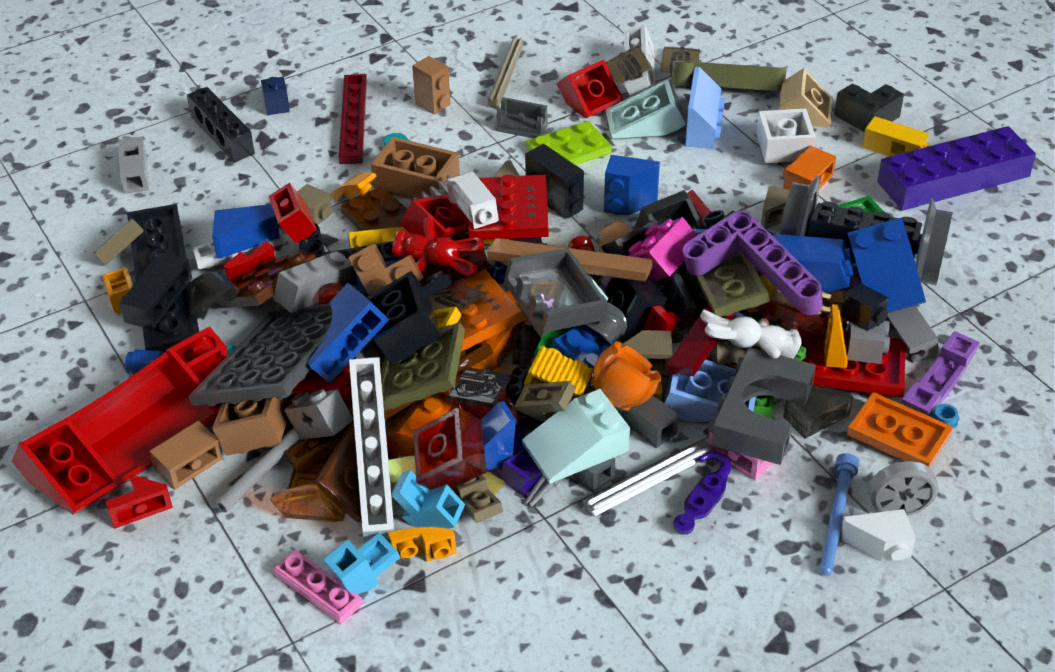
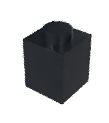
M860 284L844 294L841 317L869 331L878 324H882L887 318L889 297L864 284Z

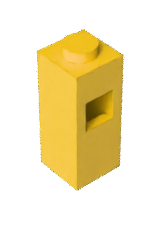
M874 116L865 129L862 148L890 157L929 147L930 144L927 143L929 133Z

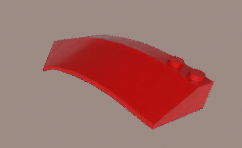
M210 326L167 349L159 358L97 400L18 444L12 458V463L29 484L72 515L76 514L130 481L129 475L137 476L151 467L153 463L150 450L197 421L206 427L216 419L222 403L210 407L206 405L192 406L188 396L226 358L227 346Z

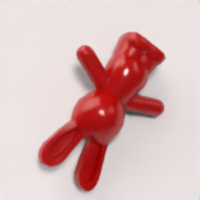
M430 216L424 219L425 236L412 234L404 230L396 232L392 254L400 259L412 255L414 260H418L416 264L421 273L430 261L442 268L452 267L467 277H473L477 273L476 266L465 259L459 258L460 253L479 252L484 247L483 240L475 237L457 241L449 237L436 239L434 219Z

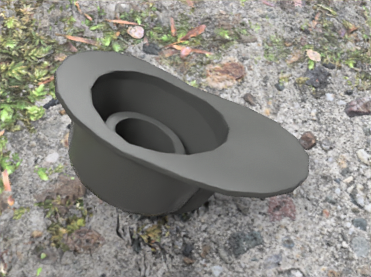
M607 302V309L602 323L593 322L585 325L600 333L613 345L616 341L622 342L627 328V321L619 308Z

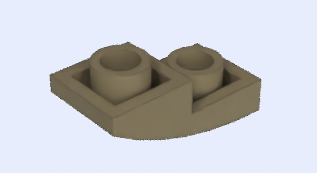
M475 467L463 469L456 475L448 477L452 490L465 503L464 509L475 523L503 512L501 501L488 489L486 478Z

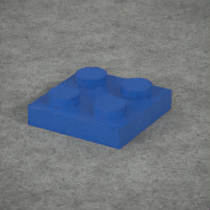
M583 324L554 339L550 348L558 350L562 356L571 358L573 361H582L588 368L594 370L595 363L600 354L612 344L600 333Z

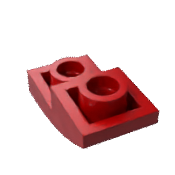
M265 241L258 248L254 249L249 256L240 251L235 257L228 260L223 266L226 285L238 284L243 281L242 276L252 270L257 271L263 267L261 264L263 261L275 256L274 246Z

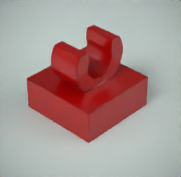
M661 305L652 306L643 329L671 331V335L676 332L674 330L675 324L680 322V319L673 312L667 313Z

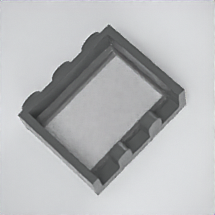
M569 248L509 258L504 283L541 338L550 331L593 322L602 323L608 304L606 298L599 292L591 277L587 275Z

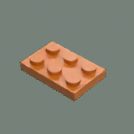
M873 392L848 426L847 435L905 462H919L930 468L950 438L953 426Z

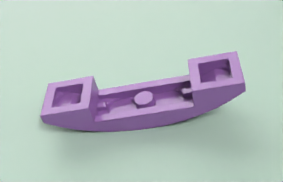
M954 331L942 346L940 356L920 382L915 381L902 398L901 403L926 415L932 413L936 406L945 400L957 384L976 353L980 342Z

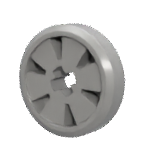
M912 461L899 462L883 468L872 478L868 488L872 505L878 512L904 509L907 516L927 508L935 500L939 490L934 472L928 466Z

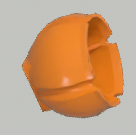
M616 341L598 357L594 366V376L590 382L596 390H602L613 406L629 411L631 407L642 405L653 396L661 381V376L657 370H650L653 365L640 353L626 344L621 348L622 343Z

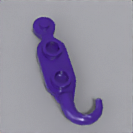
M714 451L707 452L699 457L698 461L700 463L708 459H714L720 463V467L710 475L704 476L685 499V513L676 516L673 521V528L677 533L682 535L690 534L694 530V521L707 517L724 495L727 477L731 471V462L724 454Z

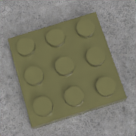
M460 322L441 328L442 336L437 338L431 345L424 346L415 351L406 360L392 365L388 358L384 357L381 369L384 411L395 409L400 405L419 401L427 396L446 392L454 388L465 329Z

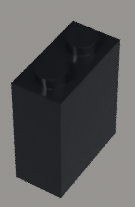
M544 143L525 153V176L546 175L548 209L564 220L582 211L584 170Z

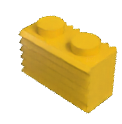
M541 346L528 371L524 384L571 381L576 388L570 400L571 402L583 395L594 370L588 368L582 361H573L571 358L562 356L554 348Z

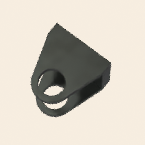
M683 190L642 207L634 229L655 219L660 226L668 219L673 221L681 217L686 220L692 229L693 226L696 229H704V226L690 197Z

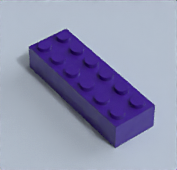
M1007 126L882 158L877 182L896 205L904 211L929 204L931 197L934 198V202L1030 177L1036 153Z

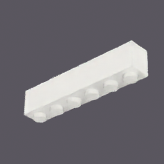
M379 357L351 359L349 364L363 543L368 542L378 533L386 540H389L388 532L394 531L380 361Z

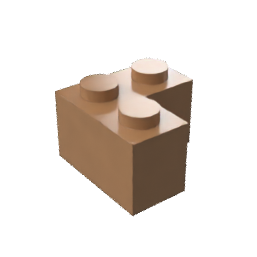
M372 244L348 257L369 296L410 271L414 273L418 281L424 279L412 255L388 267L376 244Z

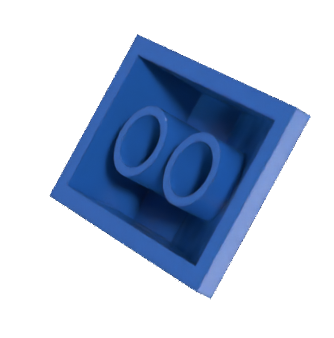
M902 217L848 233L861 282L869 288L889 297L888 313L926 303Z

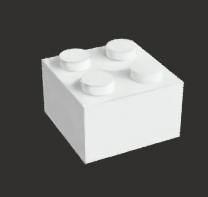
M806 109L759 111L756 135L765 163L794 162L800 153L805 152L810 146L815 147L816 136Z

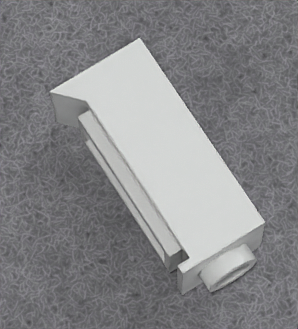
M474 172L446 180L449 201L456 203L471 223H473L474 229L499 221L495 197Z

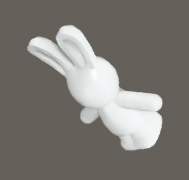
M703 310L700 314L701 320L707 324L705 333L709 337L729 340L734 346L739 348H749L753 345L758 346L773 359L778 358L780 355L793 359L801 345V337L796 329L787 331L779 326L769 325V321L765 318L757 322L750 317H738L729 320L707 310Z

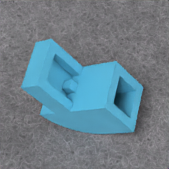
M411 470L402 472L391 494L405 509L402 518L417 528H454L465 506V503L448 485L429 490Z
M378 533L358 550L347 540L324 558L323 561L329 571L350 593L360 594L377 586L379 582L376 577L400 559L398 551Z

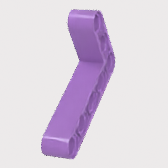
M746 211L732 213L688 241L683 247L686 269L691 275H703L733 255L741 252L799 312L805 315H814L823 307L821 284Z

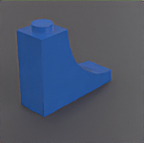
M349 283L329 302L332 308L330 327L318 349L307 361V364L329 384L347 366L349 360L353 359L389 321L375 305Z

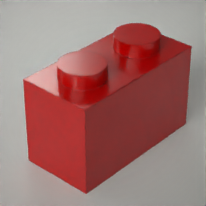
M290 182L268 196L279 225L295 244L302 239L308 238L317 230L306 202Z

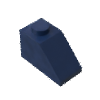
M284 76L261 80L267 115L290 112Z

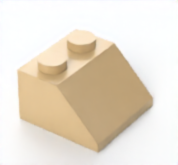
M805 68L783 81L779 110L806 109L812 126L828 127L831 125L833 97Z

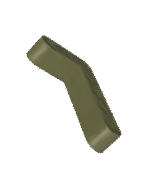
M673 61L671 85L692 86L695 67H700L719 87L781 91L782 83L786 80L787 68Z

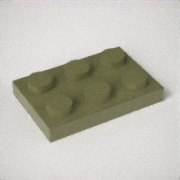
M741 252L733 255L707 273L695 276L713 314L720 317L729 316L735 312L755 308L760 304L770 302L768 291L752 263Z

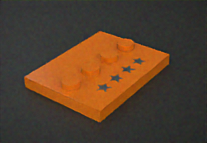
M486 269L476 273L473 277H468L458 283H452L445 287L444 290L429 297L432 302L438 297L452 296L453 299L443 298V301L462 308V310L457 308L462 314L458 322L465 329L461 351L525 320L522 311ZM460 287L482 297L472 301L467 299L468 294L466 293L454 295V293L450 292H454ZM441 299L435 302L444 308L454 307L444 302L441 303Z

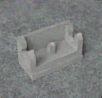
M916 306L888 313L886 319L890 321V328L896 330L907 346L908 352L911 354L922 350L919 354L911 356L913 362L939 356L938 337Z

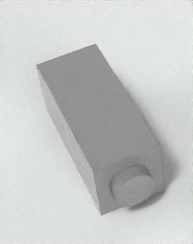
M143 137L118 140L119 172L124 194L149 191L147 154Z

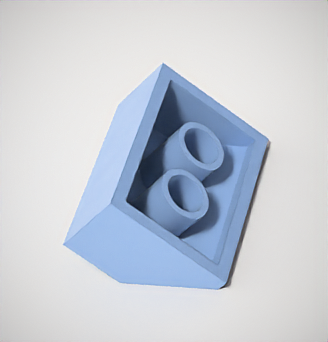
M695 67L688 106L686 147L714 149L715 140H720L725 98H720L721 88L700 67Z

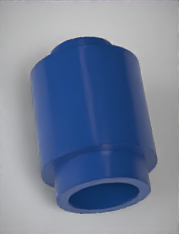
M140 349L128 352L125 358V370L133 376L163 355L164 352Z

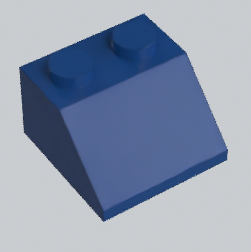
M611 155L605 171L604 212L630 215L640 211L642 207L658 201L660 161Z

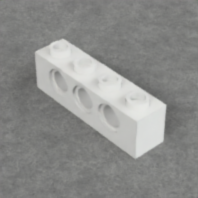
M645 25L624 31V59H627L625 60V67L632 76L631 78L625 69V86L630 97L655 86L654 45ZM640 50L651 68L643 72L634 57L629 56L626 58L625 56ZM630 60H631L632 65L634 66V68H635L636 71L638 72V75H637V73L635 72V70L633 69V67L631 66V64L629 63Z

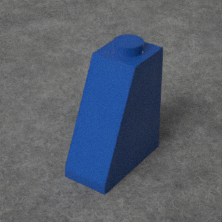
M266 204L215 210L212 238L217 259L263 244L265 241L270 242L280 238V228L282 227L277 221L272 205Z

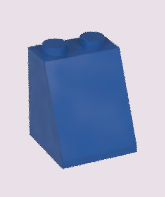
M781 234L773 235L819 281L821 291L830 293L849 287L850 276L853 275L852 264L855 263V257L852 249L846 247L844 240Z

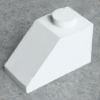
M904 509L845 516L840 534L843 542L879 561H899L911 558L916 540Z

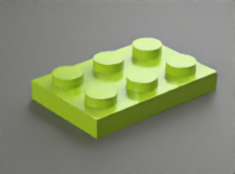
M589 121L526 141L528 151L544 143L575 165L611 154L612 150L611 144Z

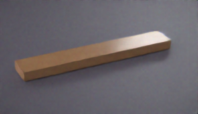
M496 238L487 253L489 260L509 262V258L564 249V247ZM569 248L587 274L645 282L652 269V259Z

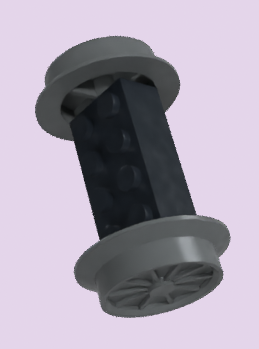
M816 176L809 185L792 183L783 214L780 234L842 239L846 247L852 249L848 236L849 232L897 218L890 217L891 215L886 212H864V209L860 207H838L834 202L826 201L817 204L820 176ZM932 197L930 198L922 234H920L921 222H917L912 217H902L913 257L915 258V254L917 255L916 267L921 283L936 286L953 212L937 210L934 198Z

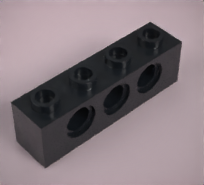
M208 87L199 88L192 93L186 94L191 118L234 163L255 154L251 130Z

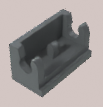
M503 97L501 109H497L496 131L528 138L543 136L548 127V106Z

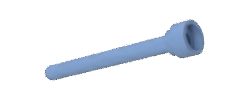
M849 453L839 454L835 461L834 470L838 476V482L820 565V573L823 576H829L832 573L850 480L858 474L860 460L855 455Z

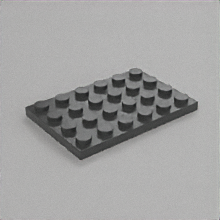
M330 304L309 306L294 313L289 312L287 309L271 311L188 396L192 406L206 405L210 407L218 403L228 402L229 404H236L244 400L257 402L264 398L276 397V399H282L289 396L294 387L305 379L306 374L311 369L307 361L318 349L328 332L332 320Z

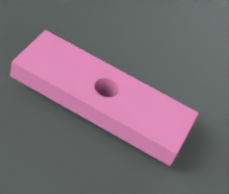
M296 549L273 568L274 575L340 625L363 605L362 597L356 593H350L336 578Z

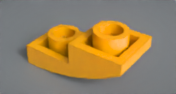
M373 172L356 174L336 188L330 196L335 202L343 196L345 199L349 197L352 199L358 194L363 196L372 189L373 186L370 183L377 176Z
M418 527L388 532L389 543L398 551L400 559L411 558L417 554L424 553L426 561L429 562L456 554L455 533L452 529Z

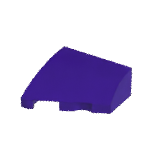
M518 423L515 425L513 456L504 461L502 467L488 471L523 495L535 484L542 472L522 444V439L526 437L524 434L525 427Z

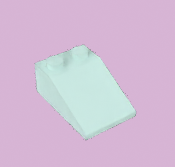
M668 79L606 109L613 139L662 136L676 132L686 126L680 100Z
M598 389L572 400L565 411L555 413L523 438L522 444L547 481L553 483L629 452L630 427L602 390Z

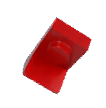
M129 475L133 488L132 492L105 501L114 529L173 508L166 484L135 475Z

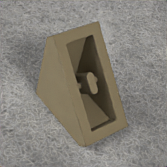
M768 187L761 219V225L765 229L782 223L790 189Z

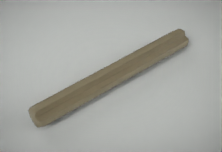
M514 37L510 43L488 97L489 107L494 106L498 108L501 104L524 46L522 38Z

